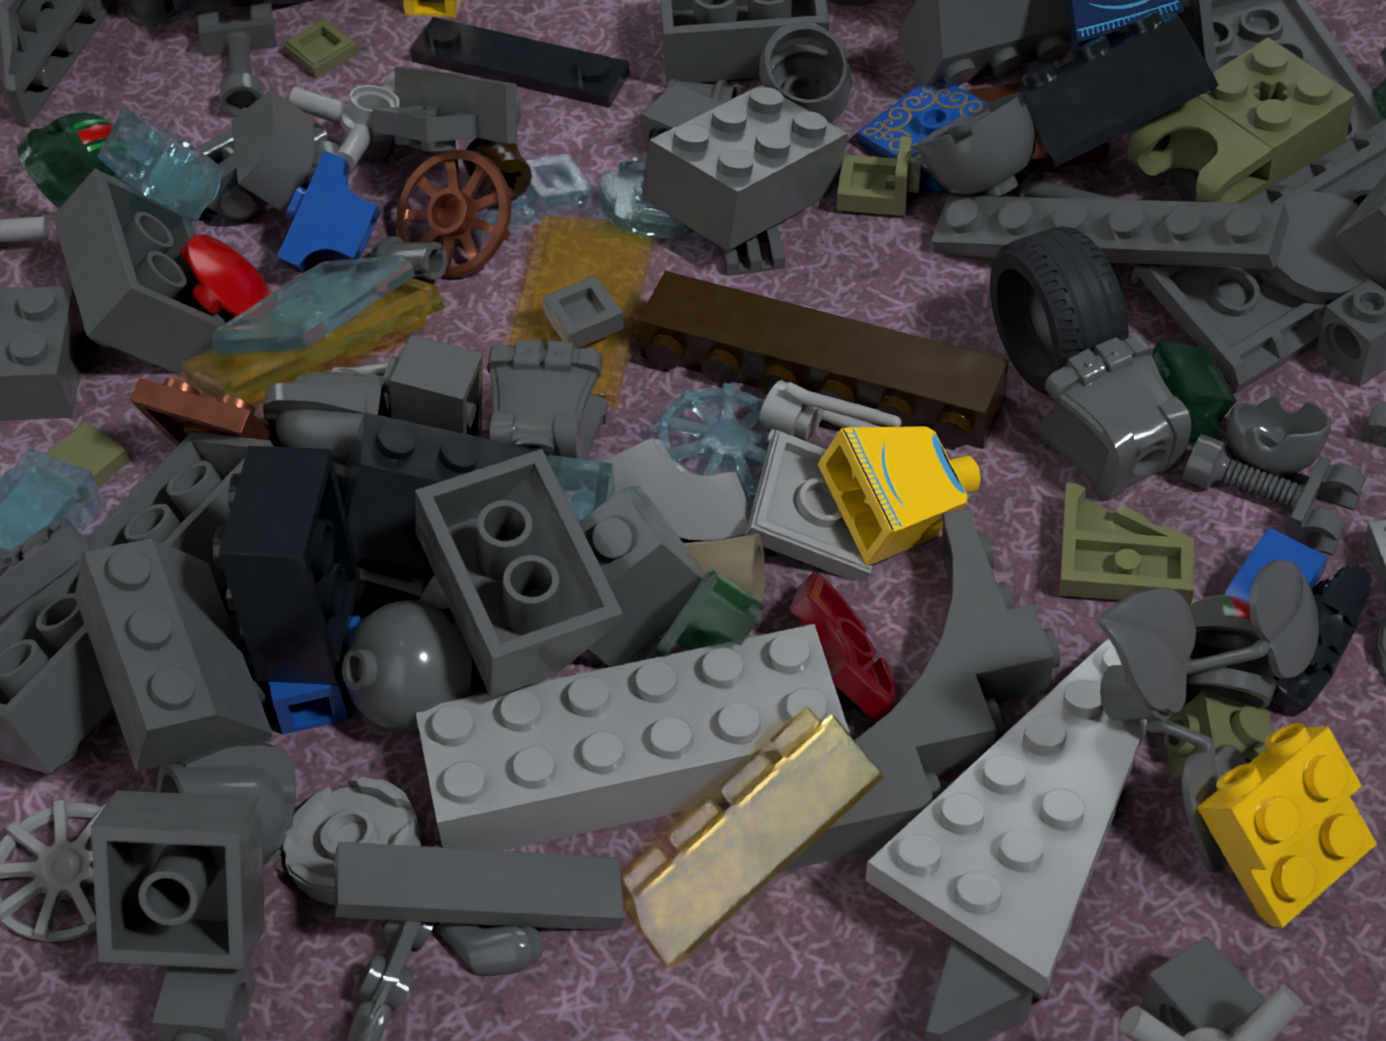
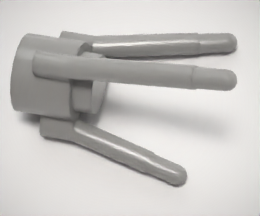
M782 380L778 381L768 393L759 416V423L771 429L766 441L768 444L776 430L796 438L801 437L809 440L815 433L821 420L842 428L879 427L874 424L887 427L901 426V419L898 416L814 393L791 382L787 383Z

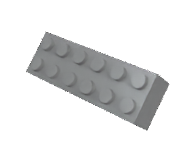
M815 624L533 683L491 698L489 693L453 700L440 703L424 712H416L442 846L445 848L504 851L754 796V782L802 768L811 761H817L830 754L844 741L846 743L842 747L850 744V732Z

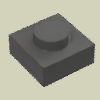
M595 275L542 297L544 315L562 340L574 342V347L581 348L624 329L623 312Z

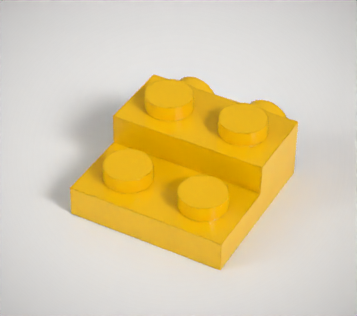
M1292 723L1276 730L1265 740L1266 749L1250 763L1237 766L1222 775L1216 782L1218 790L1197 807L1257 913L1272 927L1284 928L1377 845L1350 797L1362 785L1328 726H1304L1302 723Z

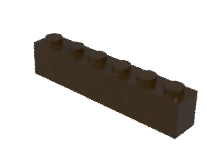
M669 271L663 273L638 318L641 357L648 358L658 367L674 369L678 366L704 373L709 379L719 384L737 382L759 388L767 395L778 381L791 382L814 393L898 416L901 419L900 427L927 426L936 432L940 442L951 447L969 445L984 449L1006 397L1009 362L1007 359Z

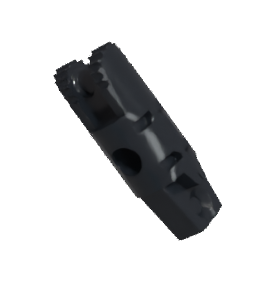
M1350 564L1345 568L1342 567L1333 575L1334 579L1329 580L1327 578L1324 581L1321 580L1317 583V586L1313 587L1314 591L1312 593L1316 602L1319 619V635L1314 656L1306 669L1295 677L1278 678L1274 674V679L1278 680L1271 702L1277 704L1290 716L1295 717L1307 710L1333 677L1357 629V619L1366 603V598L1369 597L1372 580L1369 577L1370 573L1366 572V567L1361 568L1359 564L1355 566Z

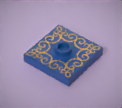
M945 81L926 88L920 84L857 132L858 144L877 157L897 158L901 136L913 137L912 158L922 159L916 147V144H919L922 138L967 113L970 116L986 109L985 105L988 103L956 85L948 87ZM922 159L921 184L940 194L945 188L936 182Z

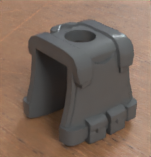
M1139 334L1123 341L1115 337L1095 345L1093 351L1087 349L1069 358L1065 366L1053 372L1047 378L1044 388L1053 400L1059 402L1063 407L1055 410L1036 425V434L1047 448L1053 447L1069 459L1085 475L1105 501L1122 494L1125 488L1156 473L1162 475L1178 467L1184 457L1191 432V419L1187 408L1176 396L1173 397L1165 385L1152 357L1153 349Z
M517 340L515 346H492L487 364L493 388V414L490 423V439L551 452V468L559 484H562L563 488H584L592 445L601 425L606 423L607 399L590 395L598 378H601L603 363L601 353L595 349L574 347V342L549 340L548 345H542V340Z

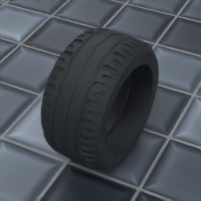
M1068 226L1054 227L1011 241L998 252L990 273V299L994 320L1002 344L1012 364L1021 377L1033 388L1046 395H1050L1044 388L1047 378L1053 372L1065 366L1069 358L1087 349L1093 351L1095 345L1117 337L1120 341L1129 338L1127 311L1115 273L1100 248L1085 234Z

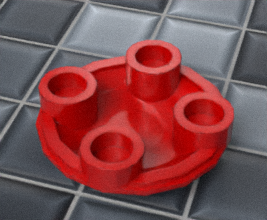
M205 234L193 235L180 248L181 257L191 267L199 282L193 288V293L205 309L214 314H219L223 309L238 318L250 332L256 335L263 334L275 323L278 317L275 298L260 272L240 252L221 240Z

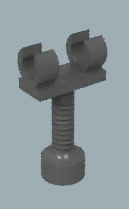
M271 3L251 5L252 20L225 24L219 23V10L198 12L199 36L204 56L229 53L230 75L223 79L220 85V106L222 111L230 118L239 116L244 112L243 107L249 108L264 95L261 81L251 74L250 50L277 47L275 18L272 16Z
M1203 434L1199 436L1188 459L1183 481L1208 490L1212 483L1224 480V483L1228 484L1230 482L1231 486L1236 484L1237 488L1242 487V490L1245 491L1248 489L1250 493L1254 491V494H1260V497L1264 498L1266 496L1268 500L1272 498V501H1278L1279 504L1284 503L1287 507L1290 505L1294 511L1288 524L1286 536L1314 550L1328 555L1334 554L1341 539L1340 535L1344 529L1345 522L1331 511L1324 509L1312 510V507L1317 497H1320L1324 501L1353 510L1366 481L1365 476L1359 470L1344 464L1331 465V459L1319 456L1307 484H1300L1297 487L1296 482L1291 484L1290 480L1285 482V478L1279 479L1277 475L1273 477L1271 473L1267 475L1266 471L1261 472V469L1258 468L1255 470L1253 466L1249 468L1247 464L1243 466L1242 462L1237 463V460L1234 459L1231 461V458L1225 453V442Z

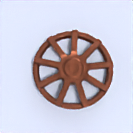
M455 149L436 154L422 163L413 172L402 190L397 208L398 236L404 242H410L405 221H428L432 229L416 243L436 242L441 236L444 237L442 249H445L447 254V268L441 278H458L473 272L479 273L485 269L484 265L496 254L503 241H508L511 234L508 228L511 218V198L514 197L512 188L508 187L503 174L494 162L479 153ZM458 159L476 163L474 173L463 190H460ZM445 162L448 188L439 190L424 174L435 165ZM488 173L497 191L474 200V195ZM416 184L431 197L427 210L406 209L410 194ZM499 203L496 225L478 218L477 214L481 210ZM473 228L492 235L480 253L471 236ZM460 239L469 261L450 267L456 240Z

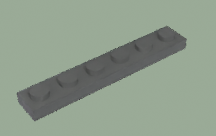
M948 195L931 243L936 252L960 257L996 258L1001 248L1011 241L1050 228L1068 226L1075 228L1093 240L1109 263L1275 269L1289 223V216L1284 204Z

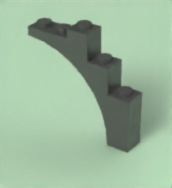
M968 509L943 514L941 551L951 588V604L942 638L922 676L889 714L853 742L837 750L795 790L793 787L810 773L816 765H811L777 790H774V788L801 768L753 783L754 816L771 874L881 850L942 793L937 775L968 769L995 744V739L1003 736V723L997 703L1050 692L1052 670L1060 666V650L1055 633L1051 628H1042L1033 604L1014 608L1007 583H997L992 571L994 569V553L990 538L986 532L977 533ZM828 755L815 762L821 763Z

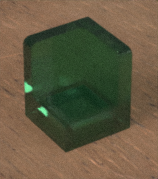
M709 568L658 643L656 649L667 656L676 642L688 651L731 641L741 646L758 621L765 605Z

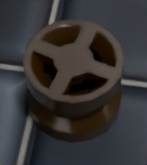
M476 138L466 148V150L479 153L494 162L503 174L508 187L512 188L514 197L511 198V201L516 200L525 193L531 184V168L528 162L520 155L516 143L506 144ZM463 160L464 167L471 177L476 168V163ZM488 173L478 188L481 197L497 191Z

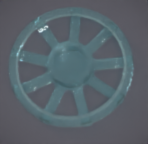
M724 383L723 388H707L693 392L690 389L683 391L680 398L675 400L662 414L658 439L661 440L671 458L678 464L687 457L701 453L703 458L709 463L703 474L705 476L716 475L719 468L728 469L735 467L745 496H752L756 494L758 484L755 483L745 460L747 457H751L764 464L767 451L755 444L767 443L766 441L771 430H750L752 426L759 422L760 411L764 401L751 394L734 390V384ZM722 401V417H717L703 402ZM734 403L746 406L753 411L744 418L737 420L734 417ZM690 408L705 422V425L676 417L685 409ZM669 432H683L698 436L701 439L671 449Z

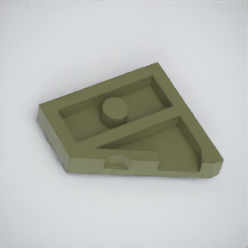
M1066 482L1059 595L1122 600L1139 591L1168 588L1177 591L1188 605L1191 604L1194 591V538L1169 526L1155 525L1148 521L1143 514L1122 504L1114 512L1086 499L1085 487L1077 483Z

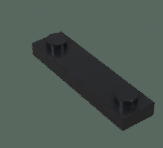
M436 17L431 18L410 50L413 63L483 79L514 83L517 87L607 108L611 107L630 74L629 61Z

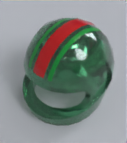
M76 112L61 116L43 128L32 129L16 146L19 158L29 176L46 198L57 208H60L75 192L73 190H76L94 169L110 176H114L116 173L124 176L127 168L128 154L121 134L111 122L94 113Z

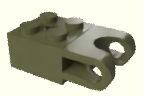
M1268 37L1214 71L1213 74L1219 86L1134 128L1128 143L1127 159L1151 176L1173 168H1187L1199 172L1196 181L1195 202L1243 203L1344 144L1355 94Z

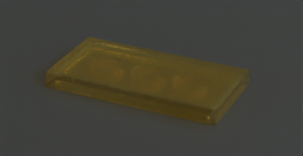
M543 215L509 345L515 346L517 340H542V345H548L549 340L563 341L544 315L542 297L595 275L623 312L624 329L581 348L598 350L603 360L601 378H598L590 395L606 398L608 407L618 408L655 245L656 224Z

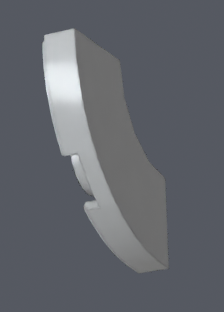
M653 438L598 463L605 480L614 494L621 489L640 485L680 538L714 541L745 536L751 509L736 472H725L712 476L691 473L671 458L660 439Z

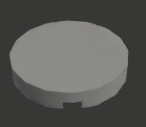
M368 777L349 779L347 781L350 786L341 787L334 792L331 786H328L313 794L294 813L293 827L286 832L283 841V850L286 854L285 864L298 889L313 900L335 905V853L338 842L421 846V823L405 792L386 780Z

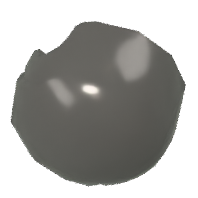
M1273 395L1256 406L1243 403L1233 407L1226 422L1228 446L1236 458L1243 464L1249 465V467H1255V470L1258 468L1261 469V472L1266 471L1267 475L1271 473L1273 476L1277 475L1279 477L1291 476L1312 466L1319 457L1331 431V418L1316 403L1311 401L1306 402L1298 411H1288L1282 407L1278 395Z

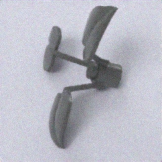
M1277 560L1267 563L1254 578L1250 591L1249 611L1252 626L1260 639L1254 645L1247 648L1189 661L1187 658L1194 648L1196 639L1194 618L1185 599L1177 591L1168 588L1147 589L1131 594L1111 606L1096 619L1097 624L1113 644L1121 662V665H1112L1107 668L1101 680L1100 698L1105 713L1114 720H1147V727L1150 733H1166L1194 745L1199 753L1191 754L1184 764L1182 791L1187 817L1197 847L1207 870L1215 872L1217 867L1223 866L1227 859L1201 817L1197 807L1218 790L1216 782L1222 775L1237 766L1247 764L1237 747L1221 745L1215 749L1213 740L1210 737L1171 722L1169 717L1173 713L1179 712L1185 704L1187 675L1258 659L1266 654L1271 669L1278 678L1295 677L1302 673L1310 664L1317 647L1319 635L1317 606L1311 588L1304 575H1302L1300 567L1288 560Z

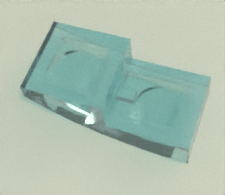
M569 154L526 160L532 172L531 184L525 193L516 200L511 201V218L508 231L574 208L590 198L591 187ZM478 190L474 195V200L482 198ZM499 204L481 210L477 214L478 218L496 225ZM474 228L481 240L492 237V235Z

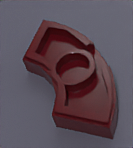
M813 572L799 585L790 611L805 626L815 624L833 683L877 723L896 706V688L889 666L882 657L874 662L873 657H875L876 651L871 640L865 634L867 628L834 587L819 573Z

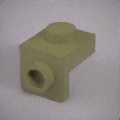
M901 136L897 158L844 154L837 191V211L905 216L909 193H919L921 185L922 159L912 158L913 137Z
M1205 690L1169 718L1171 722L1210 737L1213 740L1215 749L1221 745L1237 747L1247 764L1266 749L1265 740L1273 733L1269 711ZM1164 733V745L1167 751L1170 776L1174 780L1182 781L1184 764L1191 754L1199 753L1194 745Z

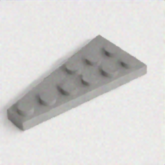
M1109 638L867 862L866 881L1044 998L1050 985L1061 949L1064 948L1071 930L1078 904L1083 892L1085 893L1115 815L1119 797L1129 779L1139 745L1148 729L1147 720H1114L1103 709L1100 698V684L1103 674L1110 666L1121 665L1118 654Z

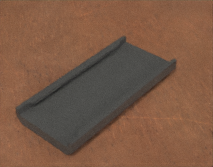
M1386 119L1243 203L1280 204L1289 196L1315 191L1334 193L1360 206L1386 174ZM1138 264L1134 267L1130 276V280L1134 285L1140 282L1146 285L1231 383L1228 389L1233 394H1236L1315 346L1318 342L1325 307L1336 300L1328 299L1326 304L1313 303L1292 295L1271 278L1267 269Z

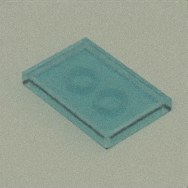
M395 255L320 262L214 330L211 338L217 354L307 349L414 277L415 272L409 256Z

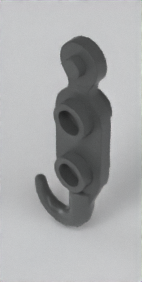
M383 921L380 932L391 937L384 956L382 957L374 953L360 977L355 993L365 997L366 1000L360 1004L347 1041H381L391 1015V1010H398L414 977V971L404 967L411 948L420 950L423 947L435 922Z

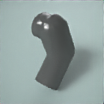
M439 922L437 925V932L473 972L481 976L509 974L525 970L530 964L536 963L541 958L544 950L541 935L531 926L519 927L509 925L483 929L479 924Z

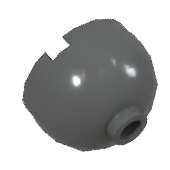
M1019 92L986 104V109L970 116L967 113L925 136L919 141V144H916L927 169L937 183L949 192L960 195H970L983 191L985 196H1001L1019 185L1014 175L1030 163L1035 151L1036 138L1030 113Z
M407 600L386 604L363 618L350 637L342 663V675L347 691L357 711L371 724L382 730L420 735L416 717L417 712L427 711L440 703L468 698L471 688L472 656L458 624L450 623L446 615L441 611L449 609L442 602Z

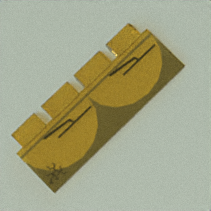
M808 706L802 708L769 739L783 756L777 764L759 748L718 785L720 792L732 804L730 807L723 811L707 795L666 833L670 842L679 851L674 858L660 844L655 843L621 874L622 882L629 892L633 894L623 903L668 967L672 968L686 959L885 778L832 714L822 722Z

